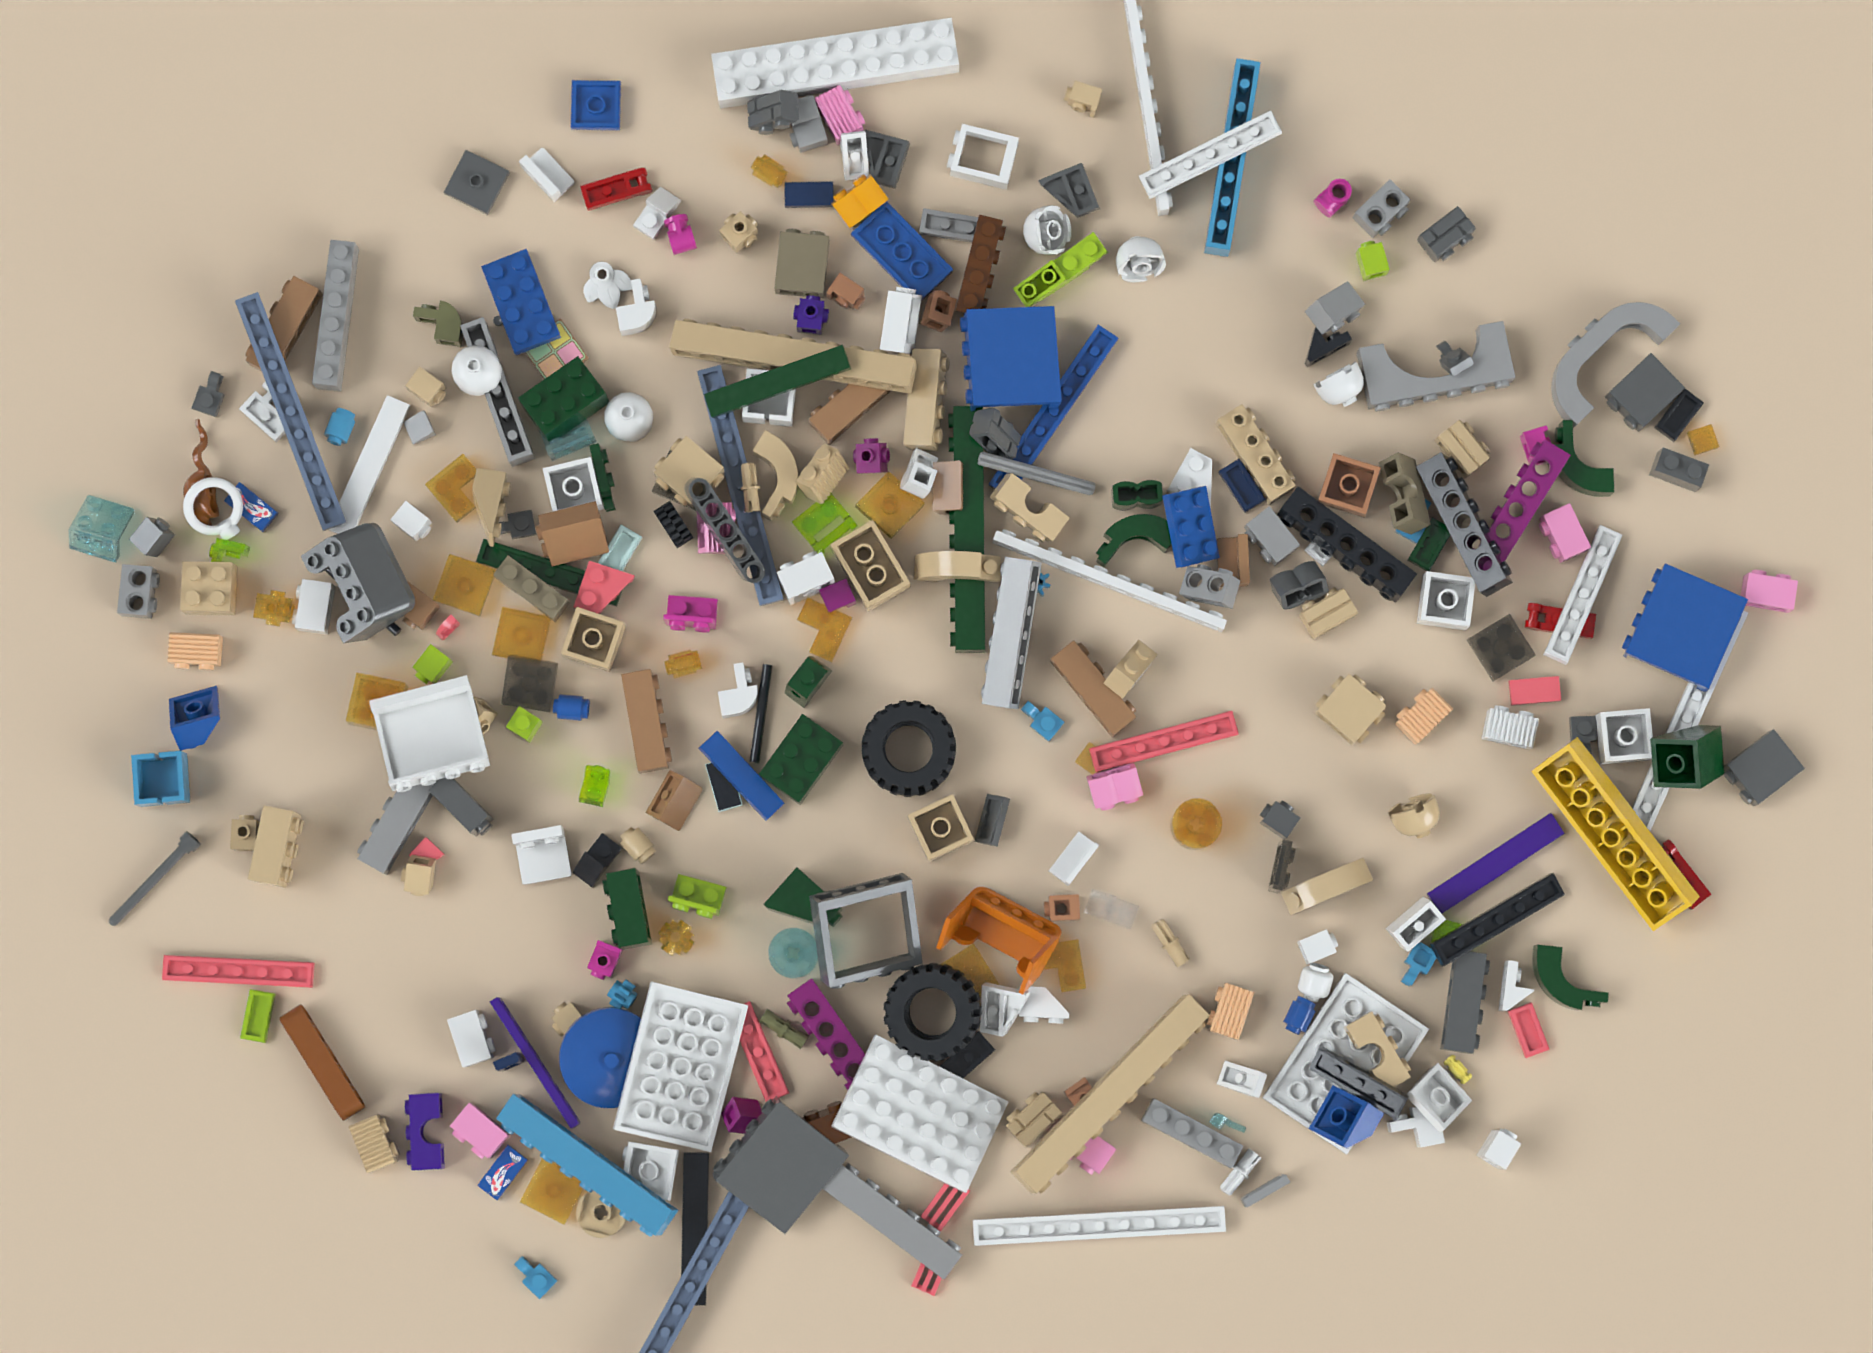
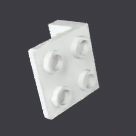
M558 825L511 834L513 844L516 846L521 879L524 885L570 877L572 875L563 826Z

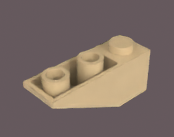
M477 468L472 487L473 502L489 546L493 547L495 537L499 538L501 534V523H499L500 517L505 516L506 503L504 498L509 497L511 483L507 482L506 472Z

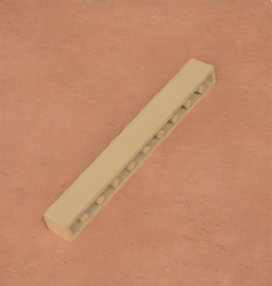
M685 318L683 321L675 320L669 348L675 356L761 370H772L840 345L829 341L825 344L816 343L811 338H802V340L792 339L791 336L786 334L773 336L768 335L767 332L762 330L748 332L737 326H731L730 329L723 328L721 325L708 322L706 325L698 324L695 320ZM851 345L849 348L844 347L851 369L822 379L911 394L917 365L915 358L905 353H898L896 356L880 349H874L872 352L866 351L860 346Z
M1190 994L1182 995L1010 1171L1014 1177L1031 1194L1043 1193L1051 1185L1049 1180L1055 1174L1058 1176L1062 1174L1069 1166L1067 1162L1073 1156L1075 1158L1078 1157L1086 1149L1084 1144L1090 1138L1093 1140L1097 1138L1104 1130L1102 1126L1108 1120L1112 1122L1121 1113L1119 1108L1125 1102L1127 1104L1131 1103L1138 1096L1136 1091L1142 1085L1147 1086L1156 1077L1153 1073L1159 1067L1165 1068L1172 1061L1171 1055L1176 1050L1181 1051L1190 1042L1188 1040L1193 1032L1199 1033L1206 1026L1205 1020L1210 1015Z

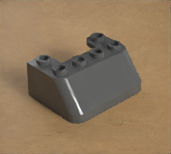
M364 523L328 537L301 556L307 570L311 573H321L330 568L350 609L339 617L336 624L337 632L343 643L368 640L410 612L415 606V596L381 527L376 523Z

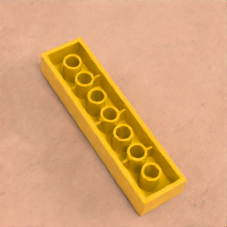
M1578 737L1531 771L1652 931H1655L1690 907L1700 897Z

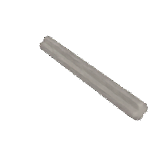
M981 452L978 457V464L984 467L1013 473L1017 476L1086 495H1093L1095 491V483L986 452Z

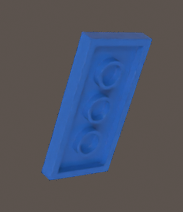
M887 201L851 232V236L902 288L915 289V295H922V300L953 272V268Z
M527 249L481 266L515 355L561 338Z

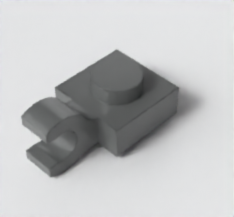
M1446 341L1436 345L1437 349L1442 353L1439 360L1442 368L1452 376L1457 375L1474 364L1471 356L1461 348L1452 350Z
M213 371L210 372L207 388L199 386L192 405L193 410L217 417L224 398V394L218 392L224 376Z
M532 510L507 514L508 521L499 522L501 523V534L511 533L512 540L536 535Z
M1596 716L1570 717V741L1578 737L1592 755L1590 742L1597 741Z

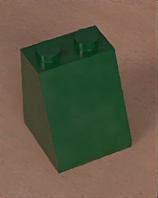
M1696 725L1650 739L1654 787L1701 789L1725 774L1721 726Z
M796 867L763 905L769 911L813 924L809 896L823 893L824 891ZM842 907L826 911L828 926L834 927L843 917L840 913L843 910Z

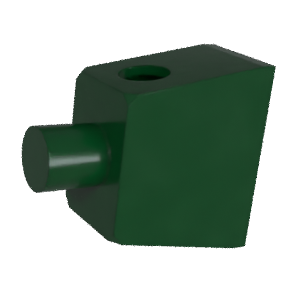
M808 656L787 683L784 694L805 708L831 674L832 670L815 657Z

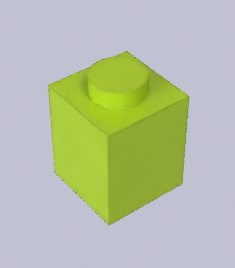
M1368 241L1362 243L1356 252V257L1363 281L1387 275L1390 268L1382 242Z
M430 644L412 668L417 671L415 676L423 683L427 684L430 681L435 684L453 661Z
M519 706L506 728L530 743L543 722Z

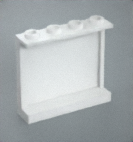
M467 675L369 701L389 777L388 783L392 791L405 792L410 790L411 786L419 784L423 786L431 785L438 779H454L459 777L461 773L468 771L476 773L490 766Z

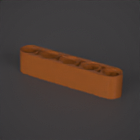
M300 1004L279 1017L284 1029L339 1117L345 1121L364 1109L365 1104L304 1006Z

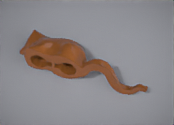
M200 419L195 420L196 428L200 434V443L194 448L192 453L193 462L198 470L186 480L183 487L184 498L188 490L196 482L213 477L209 468L202 460V452L207 447L208 438L206 431L201 426ZM209 487L199 492L193 503V510L197 519L210 526H213L210 518L219 517L216 487Z

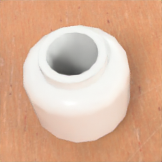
M1310 963V966L1302 969L1298 989L1301 993L1305 994V999L1318 1002L1319 998L1328 997L1333 982V975L1329 972V967Z

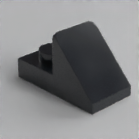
M1315 327L1305 361L1306 367L1308 368L1349 345L1352 338L1348 331L1342 334L1338 331L1327 338L1328 342H1326L1320 331Z
M602 833L589 851L584 852L572 873L593 888L623 848Z

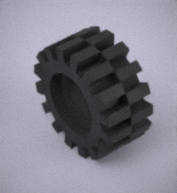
M671 501L653 511L676 548L693 539L692 534Z

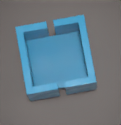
M171 751L160 752L159 755L155 753L131 755L134 805L149 807L160 806L163 803L168 805L190 803L187 753Z

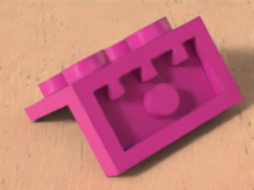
M668 595L667 614H664L663 620L667 626H670L671 630L685 631V627L695 628L696 632L709 633L710 629H716L718 599Z

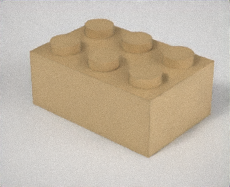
M873 520L830 544L832 552L868 612L911 587L907 576Z
M263 805L248 880L286 888L287 883H291L293 869L290 866L292 858L295 859L298 853V844H295L297 834L302 833L304 824L300 814L290 810Z

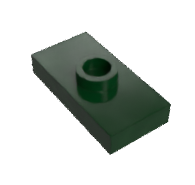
M1433 517L1430 520L1431 525L1425 528L1407 561L1425 571L1431 570L1450 537L1446 525Z

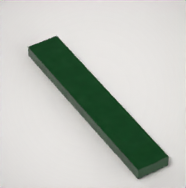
M840 345L705 393L704 397L710 416L715 418L851 369L844 346Z
M483 539L476 563L498 569L505 558L510 556L549 586L578 595L586 570L566 564L552 566L550 559L496 542L491 547L488 540ZM622 591L609 605L618 606Z

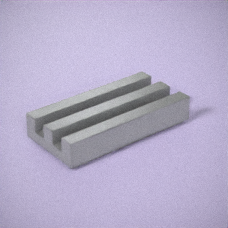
M1281 1174L1241 1197L1240 1200L1245 1207H1249L1289 1184L1290 1181L1287 1175Z

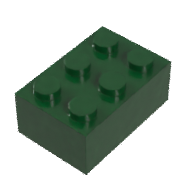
M579 356L518 397L522 408L549 444L555 442L609 403L606 392Z
M802 714L763 767L759 776L801 805L843 747V742Z
M636 868L606 873V880H602L604 893L610 896L611 904L607 905L609 920L611 919L615 924V929H611L613 943L622 950L652 945L639 871Z

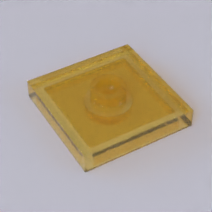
M888 471L856 503L855 508L870 521L873 520L876 526L892 539L924 507L925 503L919 497L900 489L901 482Z
M449 554L433 601L480 617L493 583V574L496 572V569Z
M502 607L492 656L541 666L551 619L545 615Z
M542 1158L520 1203L565 1225L584 1188L579 1185L581 1181L576 1177L569 1178L560 1171L561 1166L553 1162L551 1164Z

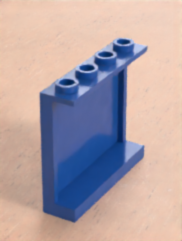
M1054 306L967 309L964 317L960 318L961 332H965L966 341H962V354L967 356V365H964V379L969 382V389L965 391L966 404H970L971 411H975L976 407L1048 405V408H1058L1062 400Z
M1665 563L1662 569H1656L1651 582L1655 583L1652 591L1647 590L1641 604L1645 605L1642 614L1637 612L1631 626L1635 627L1632 636L1627 635L1622 645V648L1625 649L1623 657H1633L1697 685L1696 689L1706 692L1710 688L1748 599Z

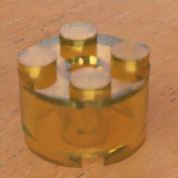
M1200 798L1187 800L1172 815L1170 822L1171 833L1174 840L1182 847L1189 850H1201L1210 846L1220 835L1222 818L1217 808L1211 802ZM1195 818L1199 819V824H1202V827H1199L1197 831L1193 830V825H1190V822H1193Z

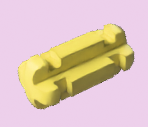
M1455 1055L1449 1056L1444 1061V1065H1448L1449 1071L1456 1079H1460V1083L1465 1084L1471 1079L1472 1074L1467 1073L1468 1070L1459 1060L1455 1059Z

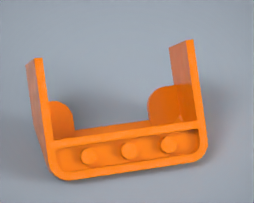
M976 887L946 917L936 948L941 950L951 939L961 945L973 944L979 939L1019 961L1016 971L1023 978L1019 993L1023 995L1041 975L1060 939L1062 931L1055 923L986 887Z

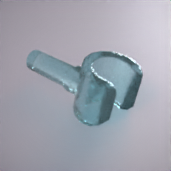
M1220 1113L1214 1114L1209 1121L1219 1130L1225 1124L1243 1133L1246 1130L1245 1126L1232 1122V1120H1229Z

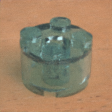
M799 928L784 929L774 936L769 945V961L774 970L783 977L790 979L803 978L809 975L818 963L816 941L805 930ZM791 947L793 949H800L797 960L793 957L790 959L787 957L790 954L788 950Z

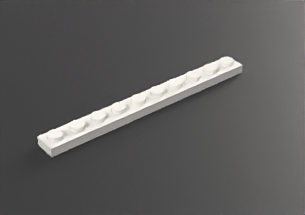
M1124 0L1150 169L1161 165L1162 160H1165V151L1163 145L1159 146L1158 137L1161 136L1160 122H1155L1154 113H1158L1156 98H1151L1150 90H1154L1152 75L1148 76L1147 67L1150 66L1149 53L1144 52L1143 43H1146L1145 29H1140L1139 20H1143L1141 5L1137 6L1136 0ZM1165 191L1155 196L1158 216L1168 215L1169 207H1173L1171 192L1167 193Z
M1005 529L1002 532L996 531L993 538V544L1221 633L1227 622L1219 612L1209 610L1207 613L1200 610L1198 604L1186 601L1184 604L1177 601V597L1170 593L1163 592L1161 595L1153 592L1154 588L1147 584L1140 583V586L1130 583L1131 579L1124 575L1117 574V577L1107 574L1108 570L1101 566L1094 565V568L1084 565L1085 561L1078 557L1071 556V559L1061 556L1062 552L1049 547L1046 550L1038 547L1039 543L1026 538L1023 541L1015 538L1016 534Z
M1743 610L1710 688L1703 692L1696 689L1697 685L1688 682L1665 734L1699 724L1748 612ZM1652 764L1632 806V809L1649 831L1669 788L1654 787Z
M1214 1206L973 1220L974 1246L1226 1232L1225 1207Z

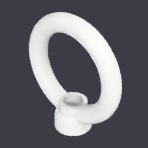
M210 477L202 479L191 486L184 498L183 511L187 522L193 529L205 535H220L223 541L240 532L237 523L242 516L243 500L240 492L231 482L222 478ZM209 487H218L225 490L233 501V511L230 518L223 520L216 526L206 525L199 521L193 510L195 497L199 492Z

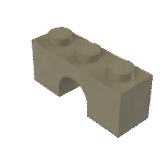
M1398 452L1380 461L1379 466L1381 467L1383 484L1392 488L1398 499V502L1389 506L1393 527L1411 535L1431 525L1419 473L1416 468V460Z
M510 556L505 558L493 574L498 581L514 593L519 594L555 623L570 604L567 598Z

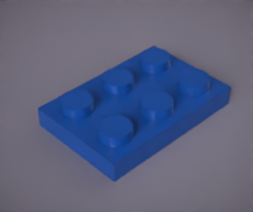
M1206 486L1162 495L1176 568L1220 558Z

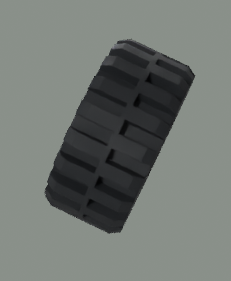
M906 700L899 701V703L893 705L891 703L885 706L882 711H878L874 718L868 722L862 738L863 762L869 776L883 790L885 789L891 794L903 795L904 797L921 796L939 787L948 777L955 761L956 740L953 729L947 722L946 717L941 712L936 711L935 707L929 704H922L921 701L906 702ZM900 727H918L926 732L932 742L930 760L917 771H901L895 768L886 756L885 746L887 739L893 731Z
M922 964L905 972L889 989L887 1001L884 1002L883 1010H885V1017L883 1018L884 1024L888 1025L889 1028L887 1032L889 1037L894 1038L897 1042L895 1045L900 1050L903 1048L908 1051L907 1055L911 1057L917 1055L920 1057V1060L939 1061L957 1054L972 1041L981 1022L982 1006L979 1005L980 996L978 992H975L973 982L967 980L963 972L960 970L956 971L952 969V966L946 964ZM929 988L939 989L947 993L953 1000L956 1008V1017L951 1028L945 1033L927 1035L918 1030L913 1024L910 1017V1005L916 994L922 990Z

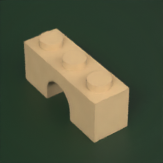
M1013 473L1006 474L990 496L995 501L993 505L1003 513L1008 511L1014 516L1012 520L1023 528L1025 526L1029 527L1033 531L1032 535L1037 540L1053 542L1070 517L1052 503H1045L1037 513L1030 512L1026 508L1025 498L1031 487Z
M1372 1011L1368 1012L1343 1028L1356 1049L1368 1043L1374 1044L1379 1048L1381 1061L1369 1072L1395 1087L1410 1078L1408 1072L1411 1071V1068L1404 1057L1400 1059L1395 1050L1398 1049V1046L1391 1035L1387 1037L1382 1028L1385 1027V1024L1378 1014L1374 1015Z

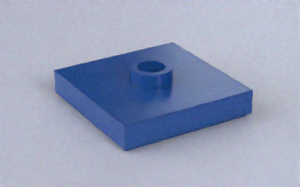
M572 80L571 130H620L621 81Z

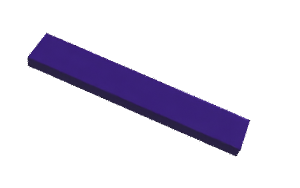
M1549 813L1428 892L1427 896L1442 914L1565 833L1552 813Z
M496 997L490 1001V1004L569 1127L573 1129L578 1126L581 1121L502 998Z

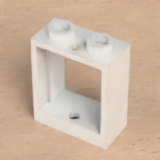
M962 124L961 131L956 130L953 145H957L955 154L950 153L947 168H951L950 176L1007 190L1019 138ZM966 135L1007 145L999 176L959 166Z
M896 287V292L888 290L880 350L912 354V349L915 348L922 295H915V289Z

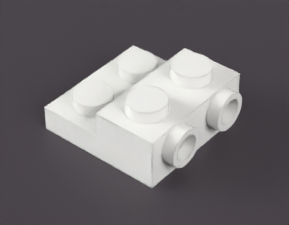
M1439 1063L1430 1068L1406 1094L1409 1096L1408 1099L1439 1133L1445 1130L1472 1101Z
M628 1142V1146H625L622 1160L625 1161L624 1171L664 1200H671L679 1150Z

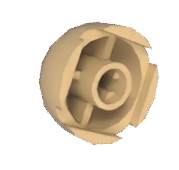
M1431 793L1409 798L1411 802L1406 803L1402 807L1398 803L1388 811L1392 823L1401 834L1416 836L1418 839L1431 834L1430 830L1436 826L1440 817L1439 805L1435 795L1432 796Z

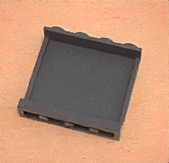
M776 1096L773 1100L769 1099L761 1109L763 1113L758 1119H753L747 1125L746 1133L741 1140L736 1139L733 1142L725 1159L721 1158L715 1164L713 1177L720 1185L786 1234L849 1155L839 1144L833 1143L782 1103L779 1097Z

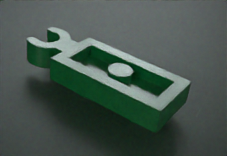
M599 443L589 445L604 509L606 512L614 511L616 509L611 487H615L612 473H607L605 464L609 463L606 449L601 450Z

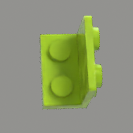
M678 874L673 894L668 897V901L672 903L673 909L688 912L689 908L697 910L696 914L698 916L712 919L713 915L719 916L727 887Z

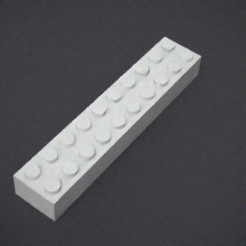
M952 18L711 54L720 109L747 105V102L778 90L796 92L798 97L825 93L838 85L843 90L959 73V60Z

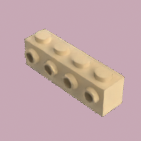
M912 349V358H915L917 369L912 393L908 394L903 445L909 450L918 448L920 450L938 451V446L942 443L943 439L940 425L941 420L945 417V407L942 404L943 396L947 394L945 373L949 371V358L941 349Z
M1243 404L1217 419L1216 425L1237 458H1240L1266 498L1267 504L1270 505L1294 490L1296 479L1289 469L1285 470L1281 464L1283 459L1275 448L1271 449L1267 442L1269 437L1264 429H1258L1254 422L1256 418L1251 409H1245Z

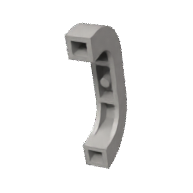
M1642 302L1620 305L1609 311L1599 321L1596 318L1585 327L1587 333L1582 338L1577 335L1568 344L1570 349L1557 364L1552 377L1551 391L1553 402L1563 420H1573L1574 428L1594 409L1578 389L1577 373L1580 367L1616 332L1626 328L1638 329L1646 333L1659 345L1680 323L1664 309Z

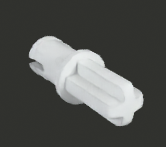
M1248 1149L1236 1166H1233V1171L1221 1184L1220 1189L1225 1194L1232 1195L1244 1178H1249V1173L1261 1160V1157L1253 1150Z

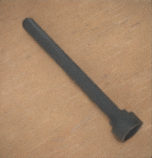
M186 831L179 838L181 841L174 852L109 918L110 925L116 926L186 852L188 854L191 851L194 852L201 845L191 833Z

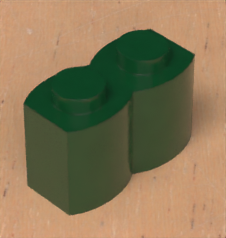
M1146 480L1138 484L1129 481L1116 483L1111 489L1112 508L1117 510H1130L1136 506L1143 509L1156 508L1163 501L1162 483L1156 480Z

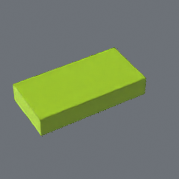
M249 990L240 1039L266 1043L276 996L275 993Z

